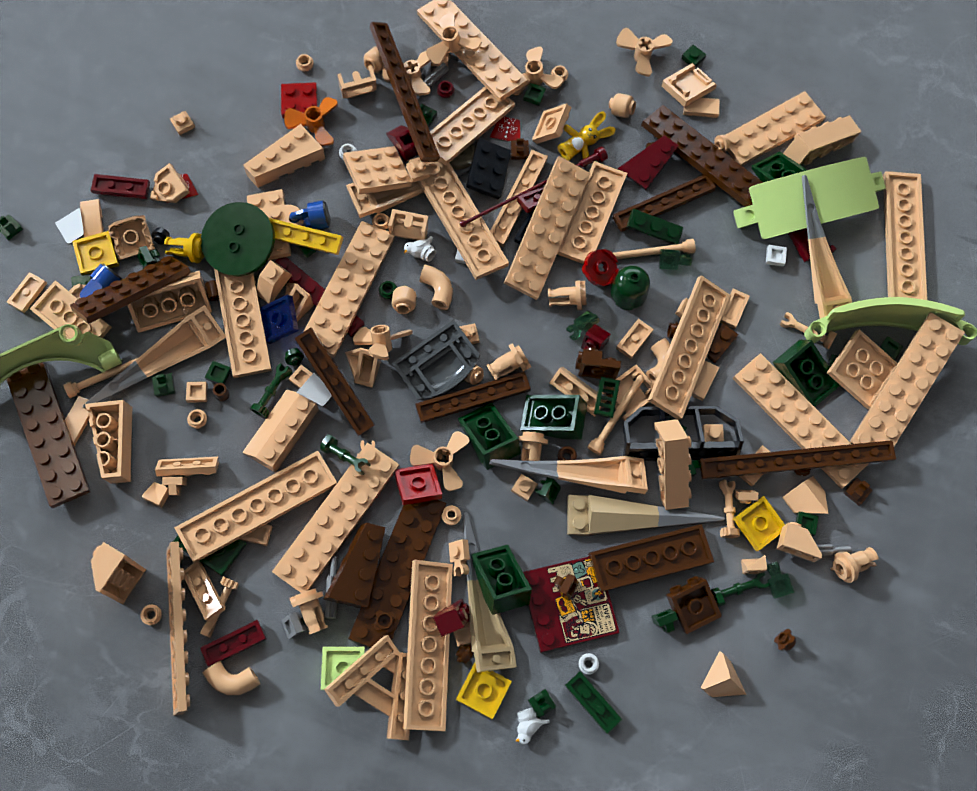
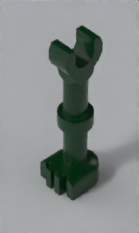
M280 363L276 367L275 378L265 388V393L260 401L253 403L250 408L252 412L264 418L268 417L270 413L265 406L270 398L277 393L276 389L281 381L291 375L292 369L289 366L285 368Z
M327 434L321 442V451L326 454L334 453L341 461H347L352 464L360 475H364L365 473L361 470V467L363 465L370 467L369 461L365 458H355L350 455L348 450H342L337 447L338 440L332 435Z
M759 573L751 581L741 584L738 582L733 584L732 587L720 590L718 587L711 589L717 606L726 604L725 597L734 594L741 595L743 591L756 587L759 589L767 588L770 585L769 583L762 584L760 582V578L765 576V573Z

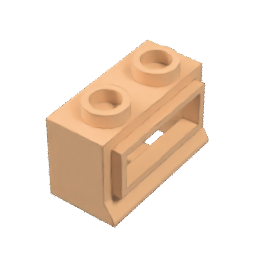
M372 65L368 66L370 77L361 79L359 72L354 71L352 73L354 81L344 83L341 73L337 74L343 99L377 90L376 77Z
M392 209L388 225L389 234L393 233L396 237L417 241L426 239L429 216Z

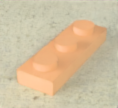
M218 457L158 460L155 468L156 477L191 476L194 474L211 475L217 473L219 459Z
M200 561L193 563L184 570V579L204 619L210 622L226 609Z

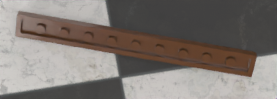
M371 22L369 28L421 162H438L440 158L389 26L387 23Z
M893 440L705 458L700 459L699 464L703 480L896 460Z

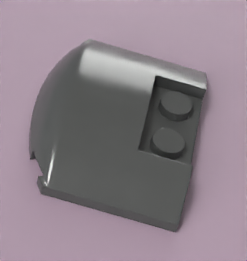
M453 319L392 364L418 400H422V398H433L444 394L460 384L475 367L480 354Z

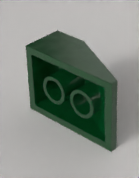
M780 151L751 166L753 172L763 183L807 171V169Z
M798 340L772 362L776 369L814 407L840 386L827 374L829 366L812 340Z
M526 395L520 430L522 432L542 433L544 436L560 439H582L587 403L580 395Z
M492 403L458 418L463 431L469 437L470 444L486 470L495 467V465L489 464L492 459L509 460L521 454L518 437Z
M508 544L471 554L484 600L492 615L530 604L532 588Z

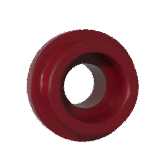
M442 81L437 86V93L442 98H449L454 94V86L449 81Z

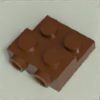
M596 348L583 349V352H578L575 369H578V376L600 379L602 376L616 379L621 368V361H616L615 358L611 357L602 359L603 351H598Z
M698 576L689 578L687 580L688 584L682 587L681 585L673 586L669 589L670 593L666 594L672 610L676 612L683 632L686 634L722 617L707 580Z

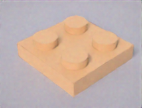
M566 103L543 111L532 141L538 144L560 137L572 107Z

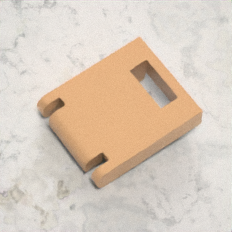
M693 63L664 79L662 82V87L684 107L712 92L717 86L699 68L695 69L696 66Z
M637 364L615 379L620 380L615 410L638 375L644 376L643 383L648 388L645 394L640 388L637 390L624 411L626 412L622 417L624 421L640 407H645L650 403L647 400L654 386ZM606 386L604 389L613 390V387Z

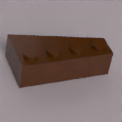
M371 523L360 525L323 600L360 609L368 607L385 527Z

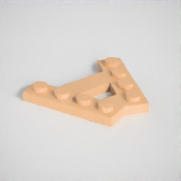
M387 635L383 636L324 690L336 707H340L353 694L389 716L387 739L409 740L410 730L403 729L407 653L399 652ZM383 667L393 673L391 692L371 680Z

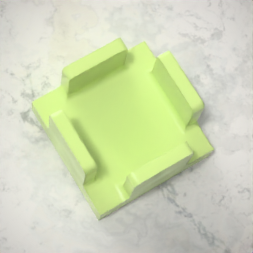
M323 647L321 690H324L365 653V647Z

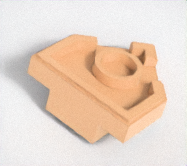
M167 164L155 174V184L153 191H151L150 199L177 203L190 193L188 185L172 164Z

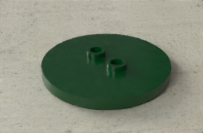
M245 202L226 204L212 213L206 221L201 234L202 252L207 262L214 269L225 275L245 276L251 274L267 262L273 251L275 243L273 225L268 216L252 204Z

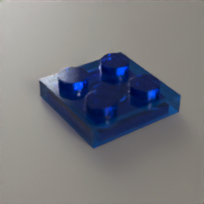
M287 294L260 307L266 343L271 344L299 331L293 297Z

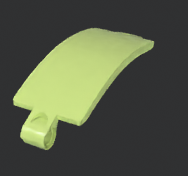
M860 157L751 186L749 192L753 205L734 210L733 214L737 229L758 223L761 238L768 239L807 228L802 175H806L821 224L879 209L876 192L886 189L882 171L870 173L867 158Z
M884 297L857 301L836 307L826 317L812 322L804 332V337L816 343L820 341L825 333L862 326H890L918 331L930 312L965 332L967 337L963 335L958 343L959 345L970 343L977 336V328L961 320L965 316V311L923 299ZM812 330L817 331L818 335L814 334Z

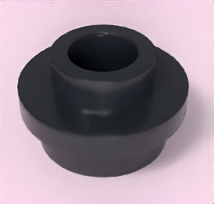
M158 227L152 231L151 236L156 243L164 244L165 239L170 236V233L166 229Z

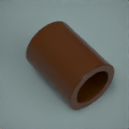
M216 280L206 282L205 288L208 300H219Z
M223 383L214 385L213 393L219 401H226L230 395L226 386Z

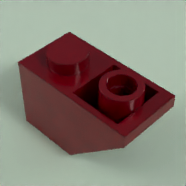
M400 125L386 133L404 161L418 155L407 127Z
M595 324L586 332L581 348H596L598 351H602L609 341L611 334Z
M460 599L435 614L433 619L441 637L464 628L470 619L469 605L464 603L463 599Z

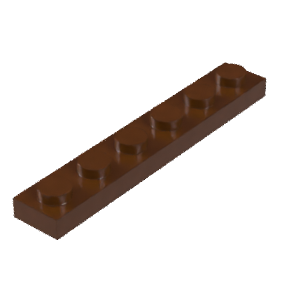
M702 175L613 214V220L619 230L623 232L630 229L626 226L632 209L657 217L715 191L716 186L711 179Z
M310 327L295 337V340L357 435L359 436L373 427L375 423L313 328Z
M524 371L419 402L415 406L420 422L425 423L529 392L531 388Z

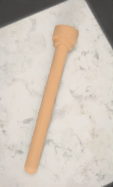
M686 239L682 244L614 252L613 254L617 259L679 251L692 254L695 253L696 246L694 239Z
M136 359L81 382L63 384L68 397L73 398L77 396V393H80V390L120 374Z
M643 375L637 376L615 410L613 418H610L598 438L591 440L587 446L595 454L601 455L605 449L604 442L643 383Z

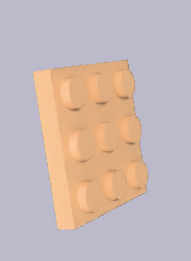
M395 146L343 153L344 162L359 194L408 188L412 185L411 178Z
M859 329L851 336L827 371V374L865 408L870 409L898 363Z

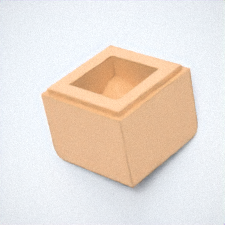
M153 482L144 492L142 498L162 508L169 497L168 487Z
M764 555L756 559H742V573L759 574L767 570L766 556Z

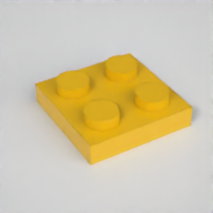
M109 231L72 241L81 275L92 274L103 263L109 268L119 266Z
M765 496L760 497L758 501H755L733 518L755 551L761 550L779 536L782 527L785 525Z
M474 663L456 700L493 720L512 681L494 671L477 672L476 664Z

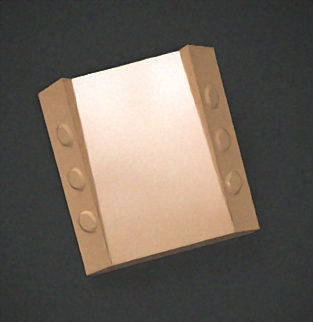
M145 215L129 217L116 221L109 226L108 231L113 239L119 260L137 256L139 247L147 246L149 252L155 250Z

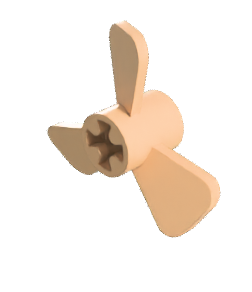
M449 12L439 20L443 41L429 47L426 50V55L434 65L439 66L444 61L448 52H458L462 47L476 51L480 48L482 41L480 38H460L458 29L455 27V15L453 12Z
M624 28L617 37L616 45L621 48L635 50L636 72L649 77L652 74L649 62L652 51L671 46L673 41L665 34L658 36L654 40L649 37L638 39L629 28Z
M542 47L530 49L526 53L528 60L525 65L526 73L522 74L528 80V84L513 93L514 95L521 94L529 83L538 86L545 83L552 89H558L563 84L562 77L544 74L541 62Z
M426 51L419 55L417 61L408 60L404 63L413 90L419 96L431 93L430 88L422 80L421 68L431 62L426 55ZM383 64V79L389 82L390 80Z
M377 325L372 327L371 330L367 327H361L354 335L353 343L354 345H372L368 350L371 357L389 360L388 352L392 350L391 340L411 335L413 331L404 330L390 336V329L387 325Z
M459 431L454 432L447 447H439L435 452L420 445H414L411 448L410 463L412 466L434 464L435 468L443 473L444 488L447 491L461 489L463 481L452 468L453 455L469 444V437ZM442 455H446L448 462H438V459L441 460Z

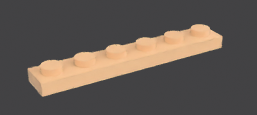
M531 150L507 199L535 186L548 156ZM517 199L502 207L490 231L498 245L504 247L523 210L518 204Z

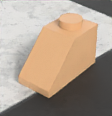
M270 260L259 275L256 287L258 296L271 305L292 274Z
M788 522L782 527L777 545L778 550L812 562L822 558V553L808 529L803 528L801 524L796 522Z

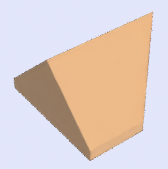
M287 283L283 308L280 314L294 325L314 305L311 295L296 283Z
M364 348L345 352L354 377V383L373 388L381 359L371 357L368 349Z
M814 476L805 480L782 497L793 513L800 511L804 513L829 514L826 493Z
M719 651L701 689L711 697L747 695L731 661L724 653Z

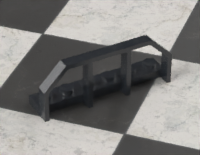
M687 406L684 415H693L698 442L691 441V447L689 448L691 460L740 455L744 439L740 422L737 418L718 406ZM640 407L623 423L625 440L623 456L642 458L644 461H657V458H661L656 442L631 443L629 427L641 416H659L660 422L666 421L665 416L669 414L658 407ZM700 415H715L732 426L737 441L705 442Z

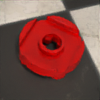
M607 249L592 251L584 260L582 273L595 286L609 285L614 282L619 272L616 264L618 263L617 258ZM600 264H603L602 268L604 271L599 270L598 266Z

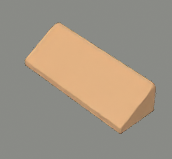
M559 368L549 383L565 395H580L587 403L586 411L595 417L594 408L597 391L566 368ZM601 399L600 402H601V403H606L607 400H602V399Z

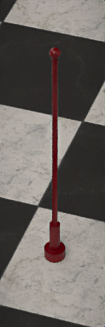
M601 146L594 150L593 155L579 161L577 166L583 168L594 161L601 163L608 159L607 151ZM547 180L467 220H461L460 226L466 227L468 223L517 199L518 196L545 185Z

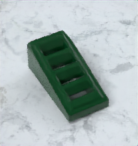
M601 376L594 408L595 415L613 418L620 380ZM603 387H613V390L604 389ZM602 392L612 394V397L603 396ZM601 399L611 401V405L601 403L600 401ZM599 406L610 408V411L599 410Z

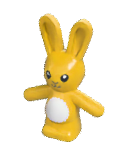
M604 111L597 113L590 124L581 128L579 132L568 124L564 125L563 130L572 137L557 147L562 158L569 161L581 151L582 157L585 159L589 157L587 146L593 145L599 139L610 137L615 133L616 129L612 126L597 130V127L606 118Z

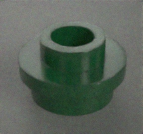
M391 281L383 282L379 286L381 297L392 299L393 291L397 288L396 284ZM386 289L392 290L390 293L385 292Z
M292 348L285 353V362L288 365H298L304 359L303 353L297 348Z

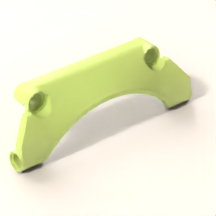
M66 324L1 353L0 385L20 370L47 361L78 362L91 366L101 372L121 365L122 361L110 341L91 332L82 334L76 325ZM68 328H72L75 331V335L71 339L67 338L65 334Z

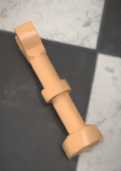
M786 312L784 315L789 322L782 320L780 326L783 328H795L803 333L808 328V326L798 322L789 312ZM812 330L814 334L818 335L817 331ZM830 331L827 336L824 335L820 339L823 342V347L829 349L837 333Z
M722 480L719 482V487L725 497L724 514H726L727 527L721 528L720 537L737 538L740 537V530L735 528L733 518L736 508L733 507L732 498L736 484L735 481H730L727 485V480Z
M223 576L220 583L224 586L220 599L226 608L225 603L231 591L237 590L239 583ZM220 614L210 622L207 621L200 634L210 638Z

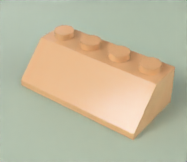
M200 270L192 272L128 304L138 333L182 321L204 305L209 312H212Z
M286 390L242 453L276 473L318 412L317 403L294 391Z
M103 542L102 545H99L94 550L93 558L91 559L95 589L107 597L124 604L146 569L125 554Z

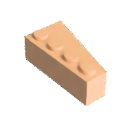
M850 115L843 118L839 117L832 122L827 121L819 127L814 126L808 131L798 132L783 154L799 165L804 163L806 166L812 163V160L818 156L822 158L832 150L836 151L852 143L862 131Z
M300 124L243 166L247 177L259 188L278 180L282 175L294 173L296 169L311 166V163L318 160L319 162L325 160L323 147Z
M124 400L85 404L90 417L89 424L94 435L93 442L97 449L96 455L101 478L111 484L131 482L132 406Z
M677 419L654 422L655 430L659 434V438L656 439V447H658L661 457L657 458L659 472L662 474L659 475L661 502L665 510L689 507V499L692 497L689 482L692 480L689 465H691L689 453L691 438L686 435Z

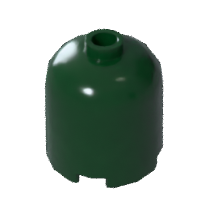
M631 265L621 269L615 277L610 293L616 302V306L630 311L642 306L650 289V278L646 271L638 266Z

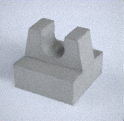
M294 612L288 614L281 621L288 639L295 638L308 629L307 625H301L299 621L303 619L301 613Z

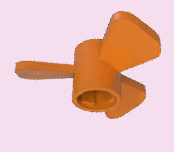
M326 97L322 100L319 107L311 106L306 109L305 113L288 108L285 111V126L287 129H294L300 124L307 126L310 132L315 133V139L321 146L332 145L334 139L324 128L323 117L336 108L338 102L336 99Z

